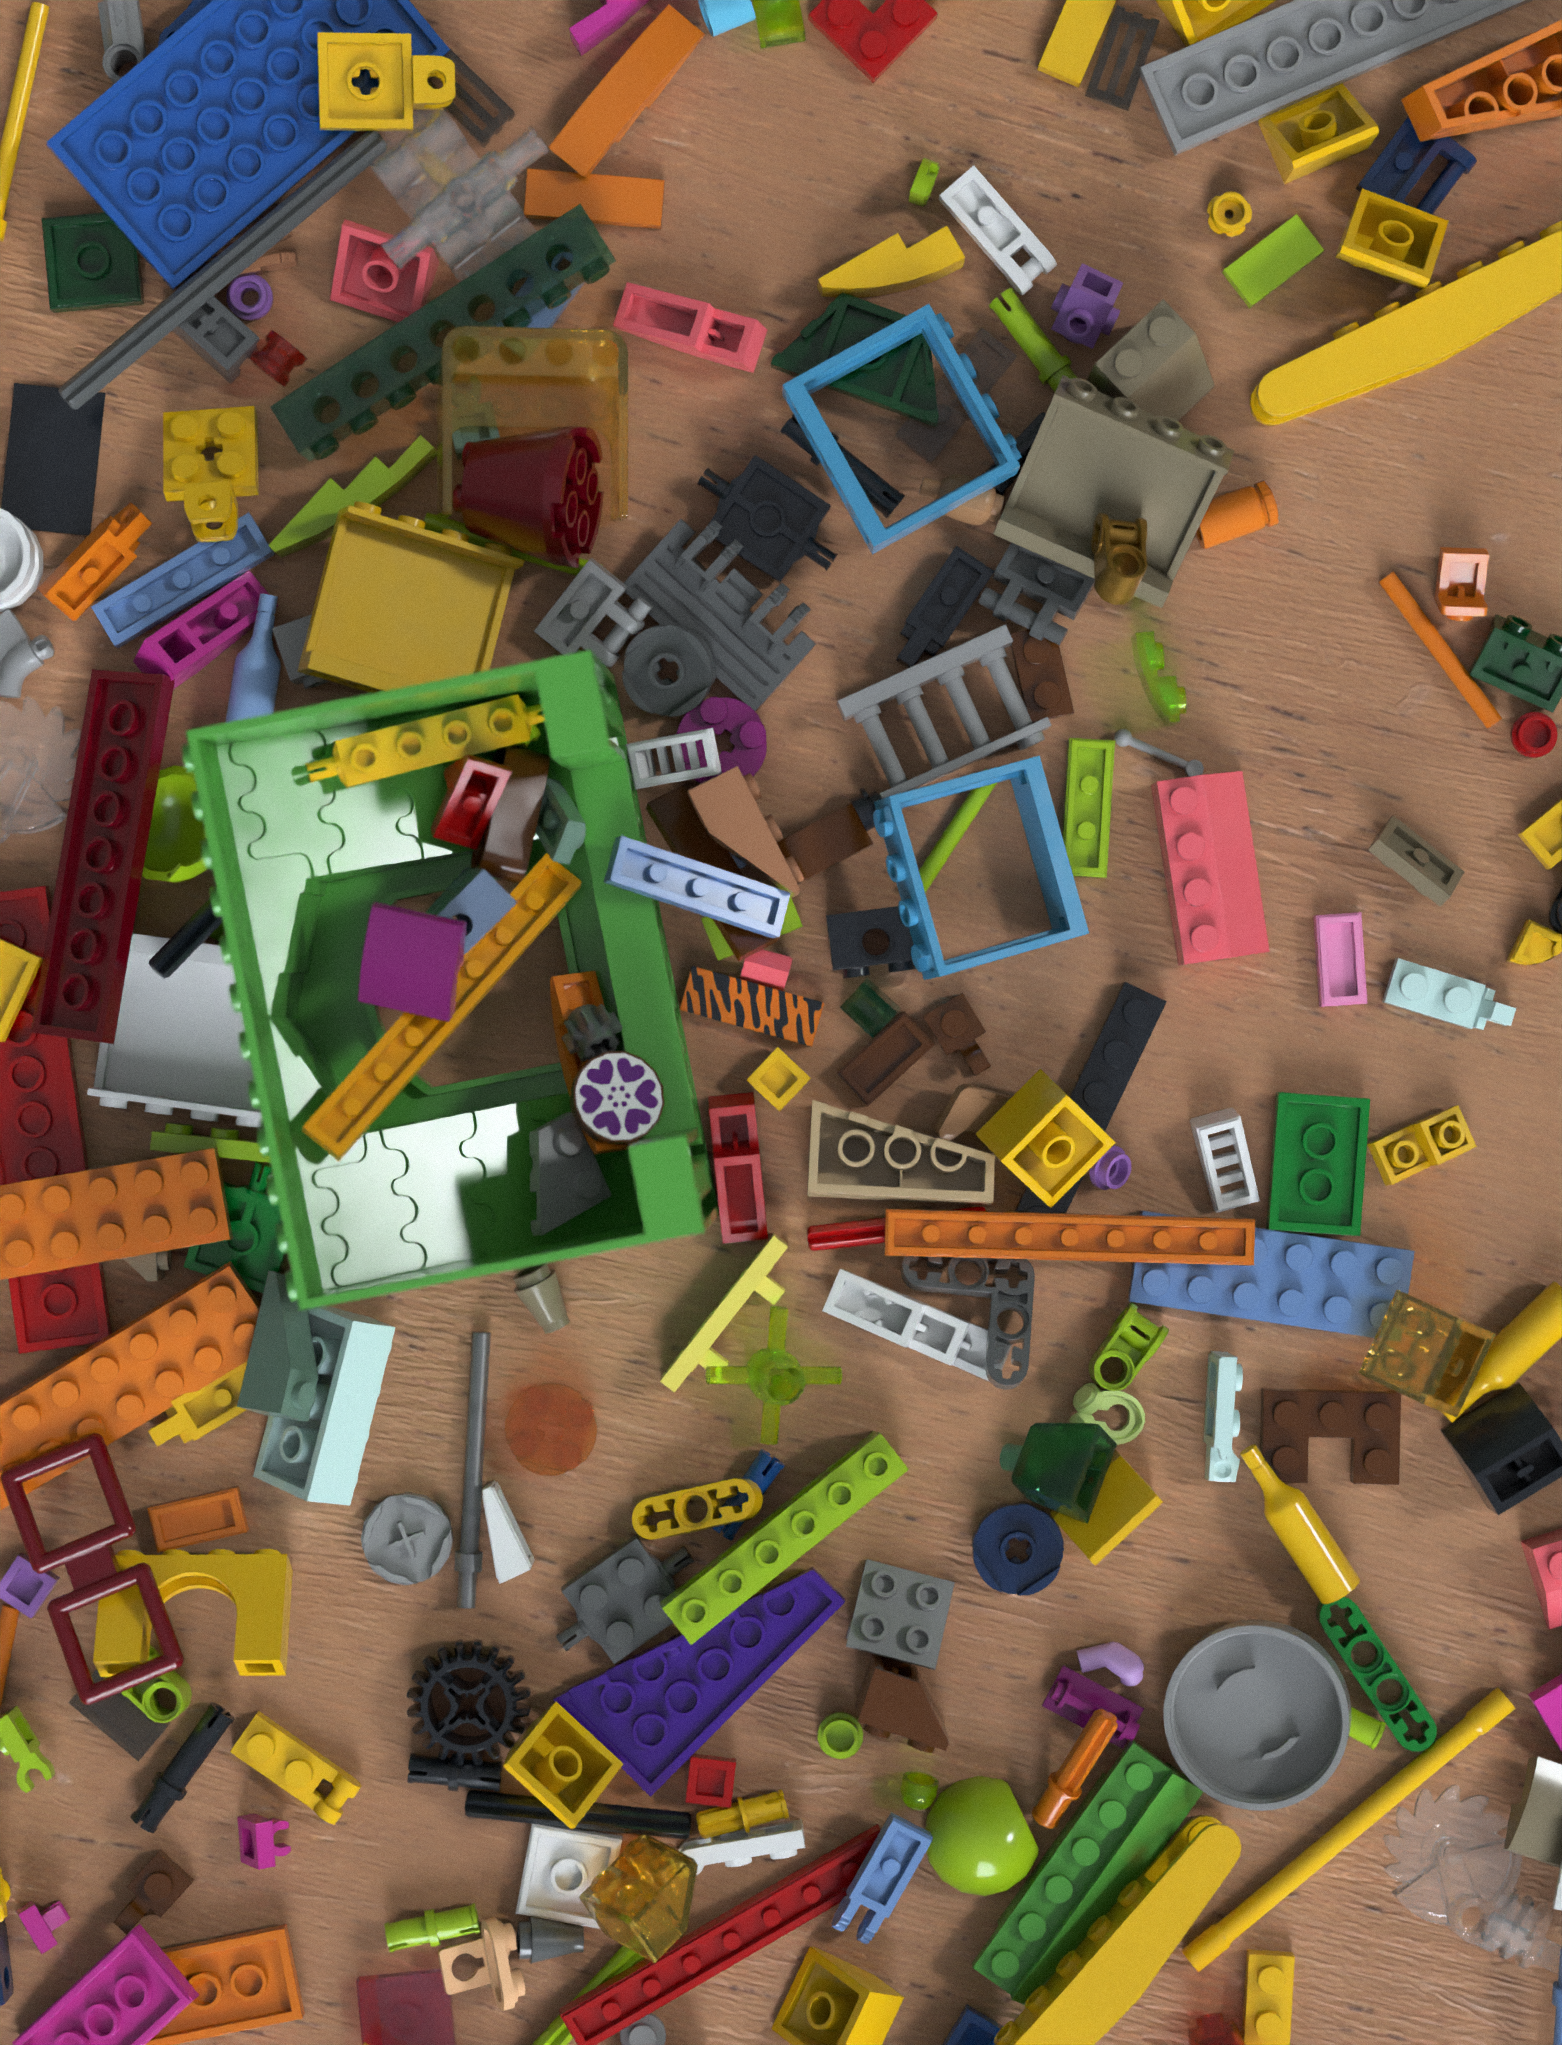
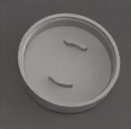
M1251 1619L1220 1626L1208 1632L1189 1648L1169 1681L1164 1700L1163 1720L1167 1742L1178 1766L1194 1785L1210 1797L1224 1804L1246 1810L1265 1811L1288 1807L1308 1798L1319 1790L1332 1776L1342 1759L1350 1734L1351 1702L1348 1688L1340 1669L1329 1653L1318 1642L1289 1625L1270 1620Z

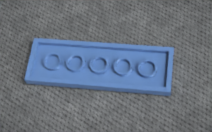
M1141 1210L1140 1215L1178 1216ZM1255 1227L1254 1265L1133 1262L1128 1301L1401 1342L1415 1251Z

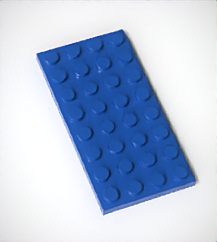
M212 0L49 139L46 145L167 285L174 290L357 132L319 130L318 32L411 34L412 55L444 57L450 51L449 47L409 0ZM366 69L360 70L359 78L352 79L353 87L360 88L363 95H370L371 88L379 86L378 79L371 78L369 70Z

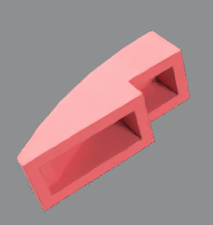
M629 282L626 283L613 323L616 329L640 338L754 373L768 330L757 319L715 309L707 302Z

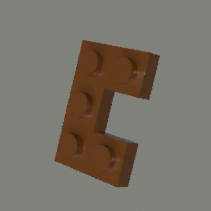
M1261 1388L1260 1452L1282 1482L1308 1483L1309 1437L1351 1438L1350 1482L1353 1484L1399 1485L1400 1392Z

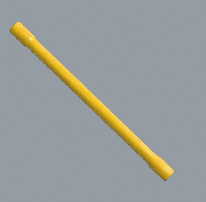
M1498 1687L1471 1708L1461 1721L1429 1748L1423 1751L1222 1920L1208 1927L1181 1951L1198 1972L1204 1969L1228 1949L1238 1936L1480 1735L1486 1734L1515 1710L1514 1705Z

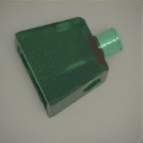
M1035 1423L1030 1427L1023 1446L1012 1443L1004 1445L1000 1453V1466L1003 1470L1013 1472L1011 1476L1012 1484L1032 1502L1080 1522L1088 1523L1117 1443L1099 1424Z

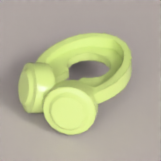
M1087 1383L1081 1386L1074 1395L1073 1406L1077 1413L1071 1416L1069 1424L1073 1435L1081 1443L1086 1444L1094 1439L1107 1445L1125 1444L1136 1438L1144 1427L1145 1413L1143 1407L1136 1398L1121 1390H1101L1096 1384ZM1116 1404L1123 1405L1127 1411L1126 1424L1119 1430H1111L1106 1422L1095 1420L1092 1416L1097 1410L1108 1411L1111 1406Z

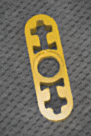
M743 1478L728 1479L646 1498L635 1506L632 1513V1525L639 1536L654 1540L745 1521L759 1513L763 1503V1495L759 1486L752 1480ZM737 1487L739 1492L748 1494V1501L742 1503V1512L739 1506L720 1508L718 1499L736 1496ZM697 1495L706 1501L708 1507L706 1517L698 1523L692 1521L687 1514L689 1500ZM653 1509L655 1512L674 1511L676 1519L660 1521L657 1523V1528L655 1525L647 1524V1517L653 1514Z

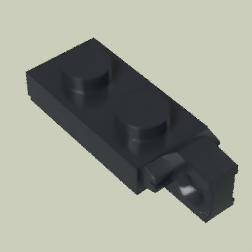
M956 545L905 620L904 624L906 625L900 634L907 638L908 642L897 656L896 661L906 668H911L916 664L924 651L934 657L939 648L942 649L994 571Z

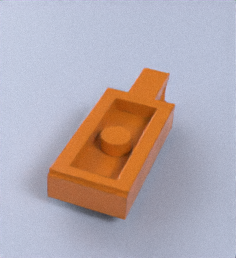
M130 502L114 518L109 516L103 523L101 522L37 589L72 621L77 620L135 560L137 555L134 552L140 544L137 539L151 526L152 522L139 508Z

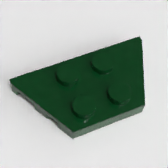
M842 292L826 307V311L818 319L812 320L800 331V335L781 353L778 352L772 358L771 368L797 377L907 315ZM922 333L825 386L828 389L933 427H937L939 422L932 353Z

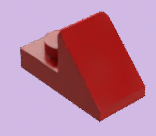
M468 754L446 767L444 777L448 790L430 828L433 838L476 850L512 773L511 767Z

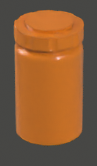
M1263 480L1255 483L1254 488L1246 486L1213 498L1195 534L1202 549L1204 550L1259 531L1266 525L1268 527L1277 525L1279 523L1278 508L1271 489Z

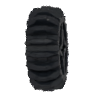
M462 1639L457 1640L454 1656H452L450 1650L445 1645L440 1646L437 1652L441 1663L429 1655L426 1656L422 1663L429 1673L416 1670L412 1680L421 1687L409 1688L407 1692V1698L420 1702L408 1708V1717L423 1718L413 1726L412 1731L414 1734H421L428 1730L430 1734L425 1739L423 1746L429 1749L436 1742L440 1743L442 1747L439 1750L438 1758L442 1760L447 1757L450 1749L457 1751L455 1757L457 1765L463 1764L466 1752L472 1753V1760L475 1765L481 1764L483 1761V1749H486L492 1759L499 1758L501 1752L497 1742L511 1749L515 1744V1740L509 1731L522 1734L526 1727L516 1717L529 1716L531 1707L527 1704L517 1702L530 1697L531 1694L529 1687H515L516 1684L525 1678V1672L517 1670L509 1674L507 1671L513 1665L515 1658L509 1655L501 1663L498 1662L496 1657L500 1647L497 1645L491 1647L488 1655L482 1654L483 1643L482 1640L478 1639L473 1644L472 1652H466V1645ZM470 1667L487 1672V1674H484L477 1681L469 1682L463 1680L457 1674L453 1676L449 1671ZM437 1681L445 1688L443 1693L447 1696L451 1705V1709L441 1721L438 1719L432 1703L433 1688ZM497 1683L501 1686L506 1699V1714L501 1723L493 1716L495 1711L489 1706L487 1696ZM482 1689L475 1706L477 1710L472 1711V1707H470L469 1711L462 1709L456 1715L463 1698L461 1694L465 1693L466 1697H468L469 1693L476 1695ZM472 1723L480 1730L485 1728L488 1733L479 1736H463L451 1730H454L460 1724Z

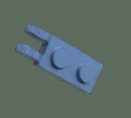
M891 1812L846 1891L847 1895L840 1902L838 1909H836L831 1923L832 1927L841 1932L844 1931L861 1904L869 1908L858 1927L856 1939L866 1945L867 1943L869 1944L884 1918H889L933 1839L931 1832Z

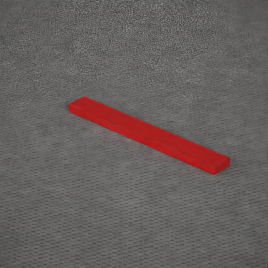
M876 1824L559 2008V2014L577 2045H597L839 1904L847 1895L846 1891L881 1831L879 1825Z

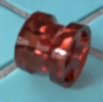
M270 330L265 336L266 344L259 351H253L248 359L276 383L285 388L290 382L292 370L295 367H301L307 358L275 331Z

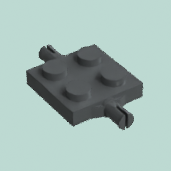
M637 1534L561 1587L562 1593L575 1609L578 1621L556 1635L559 1643H563V1648L568 1651L571 1647L589 1636L602 1646L614 1664L673 1623L659 1603L676 1590L672 1576L689 1564L694 1563L693 1557L688 1553L685 1546H682L681 1549L664 1561H661L647 1550Z

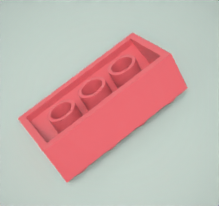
M1243 772L1203 774L1157 781L1152 784V796L1178 965L1270 952Z

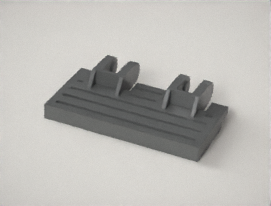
M680 519L624 582L628 586L625 593L634 601L640 596L650 603L653 608L648 614L660 625L679 623L702 637L712 653L716 677L756 712L816 645L803 631L790 644L784 641L811 609L804 602L800 606H796L777 631H773L764 622V619L786 599L790 589L781 583L753 612L751 608L764 594L736 568H733L722 582L717 579L740 553L743 545L737 540L728 543L720 552L719 557L707 569L696 558L708 544H711L717 538L722 526L716 520L712 521L690 546L685 549L683 546L696 531L683 519Z

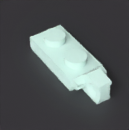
M1395 958L1382 1000L1384 1003L1467 1029L1477 1028L1484 1030L1486 1020L1504 1026H1511L1516 1011L1514 1007L1494 1002L1495 990L1486 988L1484 984L1400 958Z
M1211 1351L1208 1355L1203 1440L1206 1443L1205 1478L1208 1481L1236 1482L1240 1459L1233 1453L1232 1440L1233 1437H1238L1240 1414L1234 1407L1235 1391L1240 1392L1242 1388L1243 1369L1241 1364H1237L1236 1356L1221 1351Z

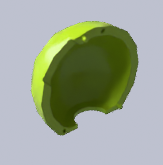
M173 765L159 772L142 874L146 879L178 883L190 880L207 870L201 852V840L207 839L204 821L196 819L191 799V793L198 791L194 772L188 773L185 766Z
M976 1776L956 1781L938 1795L939 1797L926 1819L925 1830L931 1832L933 1836L926 1854L928 1862L942 1881L962 1893L988 1896L1008 1891L1027 1876L1038 1857L1039 1848L1006 1781Z

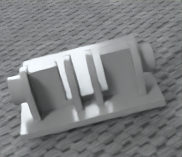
M866 1559L852 1621L849 1623L846 1635V1647L935 1670L955 1582Z

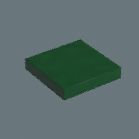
M105 212L41 218L50 310L53 313L144 304L139 251Z

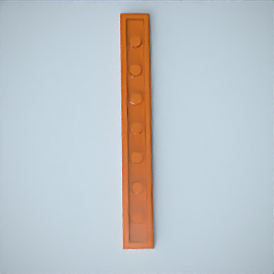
M885 1209L884 1255L1254 1265V1218Z

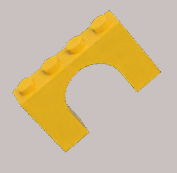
M177 1549L166 1550L162 1552V1555H144L136 1550H121L116 1553L115 1556L121 1571L139 1563H147L151 1567L164 1604L170 1598L183 1591L197 1588L215 1590L227 1596L236 1605L237 1609L233 1661L239 1675L286 1676L293 1569L287 1554H281L280 1551L274 1549H259L254 1554H235V1552L226 1549H214L204 1555H190L186 1551ZM137 1585L98 1601L93 1663L101 1677H110L149 1660L152 1624Z

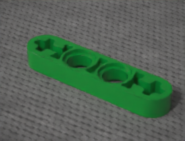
M1344 1596L1330 1604H1322L1319 1601L1316 1608V1618L1319 1625L1393 1736L1405 1749L1410 1751H1423L1429 1748L1434 1743L1437 1735L1436 1724L1358 1606L1348 1596ZM1335 1604L1341 1609L1348 1606L1349 1610L1344 1616L1354 1631L1360 1624L1363 1626V1630L1351 1633L1342 1644L1339 1643L1338 1639L1347 1636L1344 1630L1335 1621L1329 1624L1327 1622L1332 1616L1329 1608ZM1360 1641L1372 1642L1376 1648L1374 1660L1367 1665H1358L1351 1658L1353 1646ZM1386 1679H1395L1401 1686L1399 1698L1392 1703L1381 1702L1377 1697V1687ZM1411 1700L1414 1702L1413 1706L1406 1707ZM1405 1707L1417 1723L1425 1721V1724L1420 1728L1423 1735L1418 1739H1415L1412 1735H1407L1406 1737L1403 1735L1408 1731V1726L1397 1712L1402 1711ZM1397 1713V1714L1394 1716V1718L1391 1720L1390 1717H1389V1715H1390V1714Z

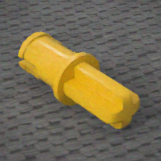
M782 1789L742 1800V1797L739 1796L737 1797L738 1802L731 1803V1808L716 1807L696 1814L699 1833L704 1839L745 1829V1832L749 1833L750 1827L789 1818Z

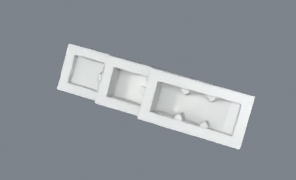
M844 1269L839 1270L822 1311L905 1348L909 1347L947 1365H953L989 1381L985 1371L987 1329ZM995 1340L996 1347L1005 1345L1001 1363L994 1364L995 1369L1002 1370L1013 1344L1007 1345Z

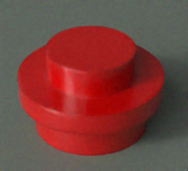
M1529 712L1520 716L1514 722L1510 737L1512 745L1518 753L1528 758H1538L1548 754L1554 748L1558 733L1555 723L1549 716L1540 712Z

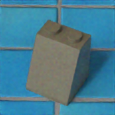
M1164 299L1094 364L1087 379L1088 382L1096 387L1097 391L1113 398L1124 397L1130 399L1147 413L1157 417L1167 416L1177 421L1215 386L1196 333Z

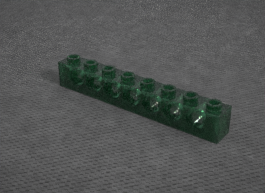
M579 204L296 389L270 408L299 454L308 461L314 458L316 460L325 459L339 449L340 445L338 442L352 433L361 435L369 431L378 423V416L390 408L399 410L407 406L417 397L415 392L430 382L432 385H437L450 378L455 373L454 367L465 359L475 360L488 353L494 347L493 341L507 333V331L510 335L522 331L533 321L531 316L545 307L554 309L562 305L571 297L570 291L586 281L587 284H592L603 278L610 271L609 265L616 262L582 205ZM563 252L573 254L572 263L567 269L563 271L551 269L552 261L556 255ZM526 277L534 279V286L529 294L521 297L513 295V287L518 280ZM481 304H495L494 314L489 320L485 322L475 321V311ZM445 328L456 329V337L451 345L447 347L436 346V338L440 331ZM407 353L417 354V364L411 371L406 373L398 372V362L403 355ZM369 378H377L379 386L376 393L369 398H361L359 394L361 384ZM331 403H339L340 413L337 419L331 423H322L321 414L323 409Z

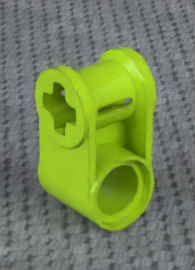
M1130 1302L1117 1317L1108 1335L1092 1355L1089 1362L1091 1379L1098 1386L1109 1391H1120L1130 1385L1145 1362L1161 1346L1169 1332L1166 1326L1158 1327L1137 1312L1138 1307L1133 1302ZM1131 1326H1134L1140 1332L1145 1334L1146 1338L1144 1339L1142 1336L1131 1329ZM1118 1357L1123 1365L1122 1374L1117 1380L1106 1382L1101 1376L1100 1367L1107 1358Z
M151 1645L149 1648V1660L160 1656L158 1651ZM175 1670L120 1692L128 1697L149 1719L158 1723H166L175 1719L188 1708L192 1698L190 1685ZM159 1688H167L173 1691L177 1700L175 1709H166L161 1706L157 1698Z

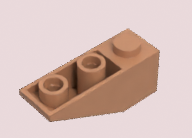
M738 766L688 790V798L710 839L780 889L790 892V896L795 897L800 894L801 890L797 883L804 880L803 875L793 856L784 858L776 842L782 840L783 836L771 814L763 817L756 803L757 800L762 798V795L751 773L743 776Z

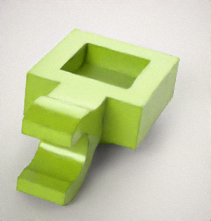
M15 1706L0 1716V1751L6 1756L10 1754L15 1763L19 1762L20 1766L16 1775L17 1783L22 1791L28 1793L35 1787L29 1777L30 1769L40 1770L46 1781L55 1775V1769L53 1764L42 1755L38 1748L41 1745L19 1707Z

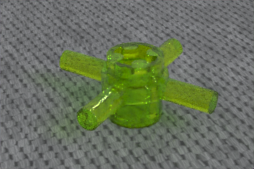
M784 1306L770 1307L767 1348L760 1349L754 1353L748 1360L747 1366H707L705 1372L707 1384H747L751 1392L763 1401L760 1443L767 1445L778 1444L781 1406L796 1401L803 1393L805 1385H840L842 1382L841 1367L800 1366L796 1357L785 1350L788 1308ZM775 1368L784 1369L783 1376L776 1374L772 1377V1386L770 1387V1372Z

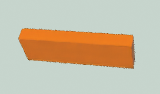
M527 169L524 217L661 229L665 180L590 174L586 179L576 172Z

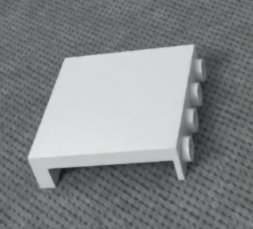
M133 933L114 1044L100 1043L94 1088H88L87 1095L100 1097V1106L127 1109L128 1101L146 1103L145 1112L172 1115L173 1107L190 1109V1118L218 1122L219 1114L237 1116L236 1125L256 1128L263 1127L260 1108H253L248 1091V1081L254 1079L251 1060L245 1061L243 1059L239 1045V1032L245 1031L241 1012H234L230 1000L229 985L235 983L232 964L226 965L224 963L220 946L202 943L170 977L162 978L153 971L148 963L169 938Z

